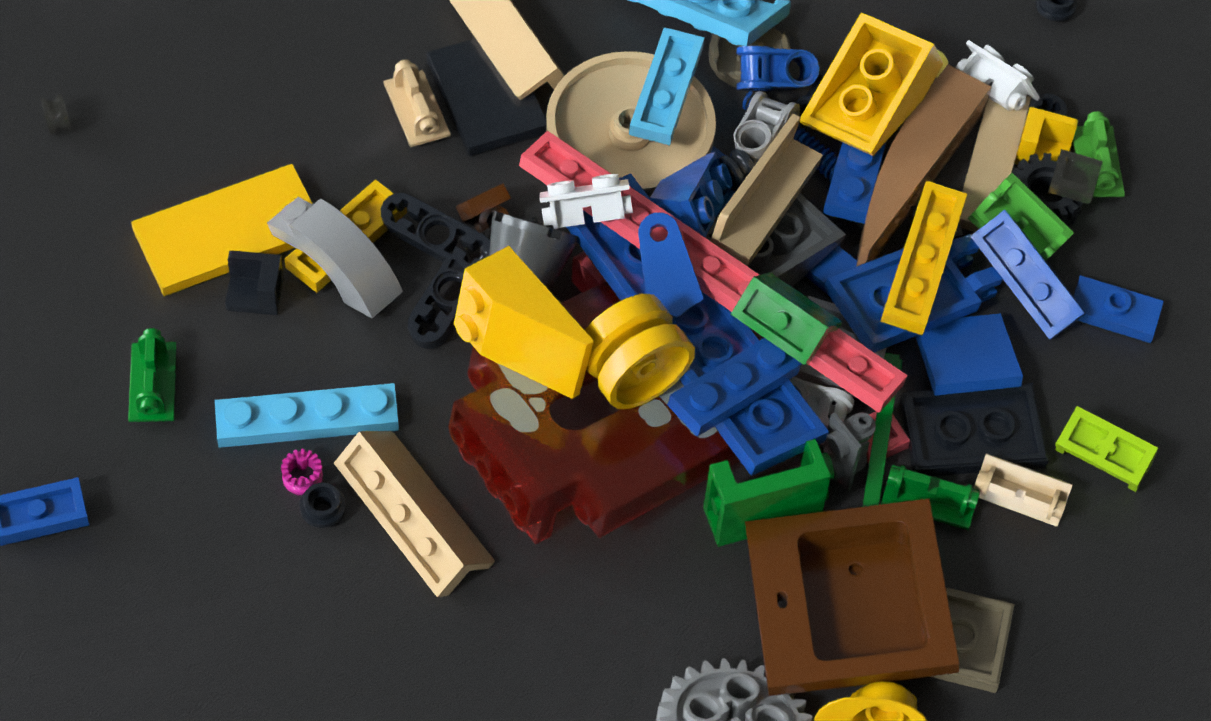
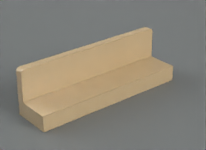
M449 0L518 99H524L545 82H548L555 89L560 80L565 76L512 0Z
M794 113L721 211L710 240L746 266L750 265L818 168L823 154L793 139L801 119L800 116Z
M359 431L334 462L338 470L437 597L449 596L469 571L489 569L494 564L495 560L394 432Z

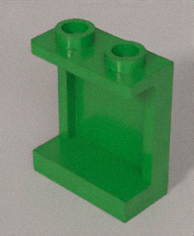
M816 439L806 441L801 467L737 484L728 460L710 464L703 509L718 547L746 540L745 521L823 512L825 501L829 499L828 486L830 479L834 478V469L830 456L827 452L821 453Z

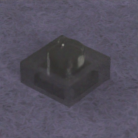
M1061 149L1048 192L1090 204L1103 161Z

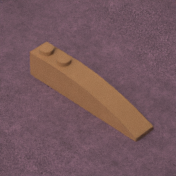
M949 64L938 78H935L924 99L902 123L903 125L891 144L878 174L861 235L856 267L875 260L908 216L911 206H915L920 200L926 181H934L984 114L991 86Z

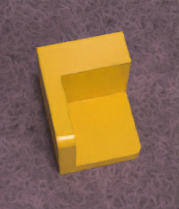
M1030 107L1014 164L1018 165L1023 159L1028 162L1030 155L1037 154L1039 160H1042L1044 153H1052V161H1057L1059 155L1065 157L1064 165L1066 166L1078 120Z

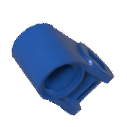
M769 46L737 47V55L741 56V81L736 83V90H792L809 86L818 77V60L815 55L807 50L774 49V47ZM792 60L799 66L800 74L797 80L792 78L789 73V64Z

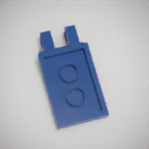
M971 234L954 239L924 332L977 312L982 302L995 297L997 294L994 286L1000 285L1003 278L994 267L975 272L967 278L959 271L972 265L974 259L970 254L978 252L979 249L970 237ZM903 249L828 277L824 285L825 291L861 343L873 352L919 335L880 322Z

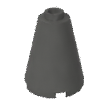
M494 211L491 223L489 256L510 246L550 291L573 252L578 236Z

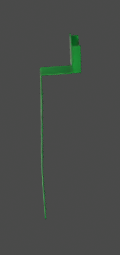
M885 352L884 360L901 370L903 360L899 359L900 355ZM895 396L876 415V428L873 435L862 507L879 505Z

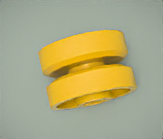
M639 294L625 298L606 309L585 329V332L594 341L586 370L594 378H598L599 389L616 409H631L641 406L662 395L679 381L695 358L694 345L682 329L672 324V315L654 294Z

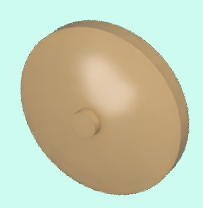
M624 51L591 58L568 72L555 87L548 103L546 132H551L609 173L618 174L619 178L632 174L649 198L661 180L711 153L716 129L715 110L709 94L695 76L687 94L670 145L629 135L630 123L654 55L643 52Z

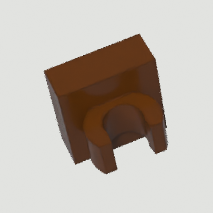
M504 183L455 207L463 222L475 217L477 232L487 235L491 233L490 227L487 224L488 215H493L494 211L509 215L508 211L504 207L499 206V204L511 199Z

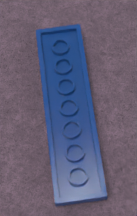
M632 174L619 178L620 180L628 179L631 188L651 200ZM583 210L585 224L566 228L572 235L578 236L577 243L621 301L635 295L646 294L640 249L603 223H594L593 216ZM703 292V302L690 308L680 318L673 317L672 324L682 329L695 347V358L687 372L679 379L684 386L759 341L747 325L733 317L731 311ZM790 380L714 426L751 476L804 452L805 443L808 440L816 439L818 445L824 443L829 433L828 429Z

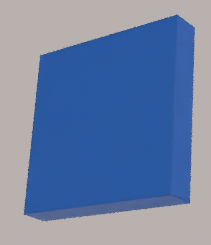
M1001 313L962 317L924 332L923 336H915L935 396L1021 387L1023 374Z

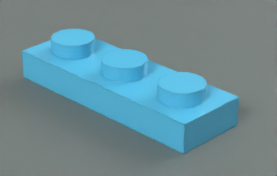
M664 27L630 123L629 135L666 145L671 144L704 47V37Z

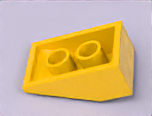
M861 12L801 115L800 123L874 156L924 99L943 66L935 45Z
M510 246L465 268L454 320L459 336L465 342H470L480 355L571 399L577 397L581 391L594 343L593 339Z

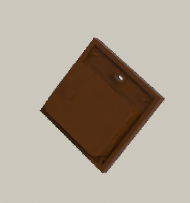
M929 499L745 521L769 696L861 686L878 681L893 682L959 673L960 664ZM783 600L787 603V606L780 608L778 602Z

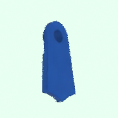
M660 212L648 215L643 219L638 230L646 294H654L663 303L672 317L680 318L690 308L703 302V295L675 219L668 214ZM656 227H663L667 230L668 235L665 240L658 242L651 238V231Z

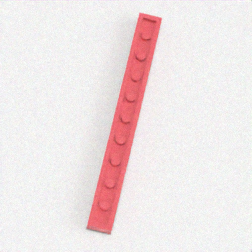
M549 131L521 154L519 163L521 168L546 185L560 181H574L575 187L592 185L593 177L611 174ZM630 187L628 190H622V196H631L633 213L624 214L625 219L608 220L601 223L640 249L638 230L645 217L658 212L673 217L678 224L701 291L732 312L753 276L759 274ZM591 206L583 207L585 212L593 216ZM656 227L651 231L650 236L654 241L660 242L666 239L668 232L663 227ZM840 329L828 333L815 356L808 364L878 413L903 387L908 376Z

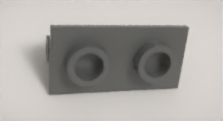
M835 412L830 416L829 433L822 453L827 452L832 461L834 478L832 480H838L847 492L852 488L855 474L866 466L867 452L870 444L868 440L875 432V421L867 413L855 414L843 422Z

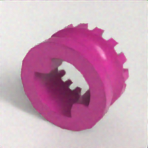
M301 449L299 452L293 450L292 454H287V457L282 460V480L289 492L295 495H303L310 486L322 483L321 459H318L316 453L312 454L310 450L306 452L305 449ZM296 467L300 470H305L307 467L314 470L313 475H310L309 479L303 476L298 479L292 478L290 473Z

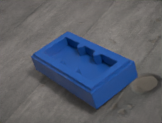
M1080 275L1073 296L1086 314L1077 321L1148 343L1152 342L1163 306V300Z

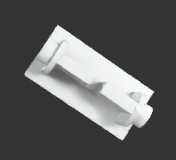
M969 40L966 42L972 54L968 59L960 60L956 69L987 85L993 82L989 94L990 99L1009 111L1022 109L1026 103L1027 95L1037 101L1040 99L1031 84L1034 78L1025 68L1019 64H1014L1011 67L1004 63L1003 57L988 45L982 49Z
M618 174L596 176L592 178V185L575 187L574 181L555 182L547 185L548 191L540 192V203L550 202V207L542 208L544 226L553 225L554 229L585 224L583 207L591 206L594 223L625 219L624 214L633 213L631 196L621 195L622 190L630 189L628 179L619 180Z

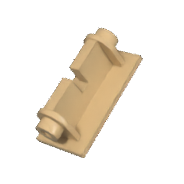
M409 60L399 61L395 65L394 78L385 80L384 85L410 147L449 137L450 131L424 71H419L417 66Z
M986 453L974 489L980 490V499L1058 526L1073 484Z

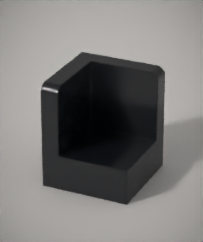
M229 251L227 260L230 279L225 300L226 309L236 312L278 315L284 281L281 255Z

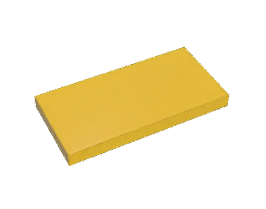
M289 164L131 221V224L163 296H167L229 273L227 259L231 250L278 255L294 249L295 247L273 236L267 222L297 197L311 204L313 203L293 164Z

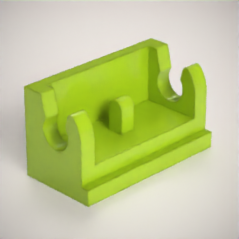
M1078 406L1075 408L1055 444L1056 451L1062 454L1068 452L1129 484L1128 488L1137 492L1144 475L1149 471L1158 447Z

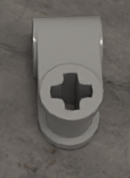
M757 91L749 103L747 112L735 129L733 135L735 149L745 151L754 165H756L793 113L798 116L800 115L799 104L790 102L787 105L768 98L765 92Z

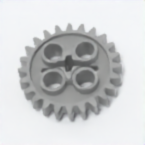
M722 658L719 669H714L706 660L703 661L701 673L689 666L686 668L684 679L674 676L671 689L665 688L663 691L656 721H812V715L804 713L807 703L805 699L793 700L795 693L775 696L768 695L767 680L763 676L765 671L763 665H760L754 672L747 671L745 660H741L737 669L730 667L726 658Z

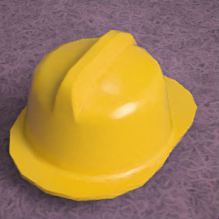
M878 681L867 684L852 693L850 697L829 702L819 709L814 721H927V719L917 710V698L909 690L894 682Z

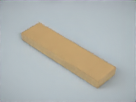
M1026 96L1025 105L1018 111L1014 109L1009 111L988 97L962 191L967 194L959 219L961 228L974 232L979 230L968 217L1012 173L1031 97Z

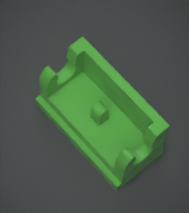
M1013 173L994 192L992 191L968 217L980 229L1003 210H1007L1046 261L1074 234Z

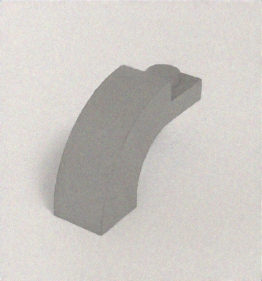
M297 197L267 222L273 236L312 258L330 277L339 291L343 302L366 316L374 318L403 292L395 274L375 245L348 217L328 202L319 199L315 204H311Z

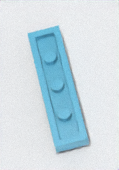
M394 383L215 400L219 448L357 435L359 431H399Z

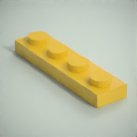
M926 181L880 322L923 336L967 197L966 193Z

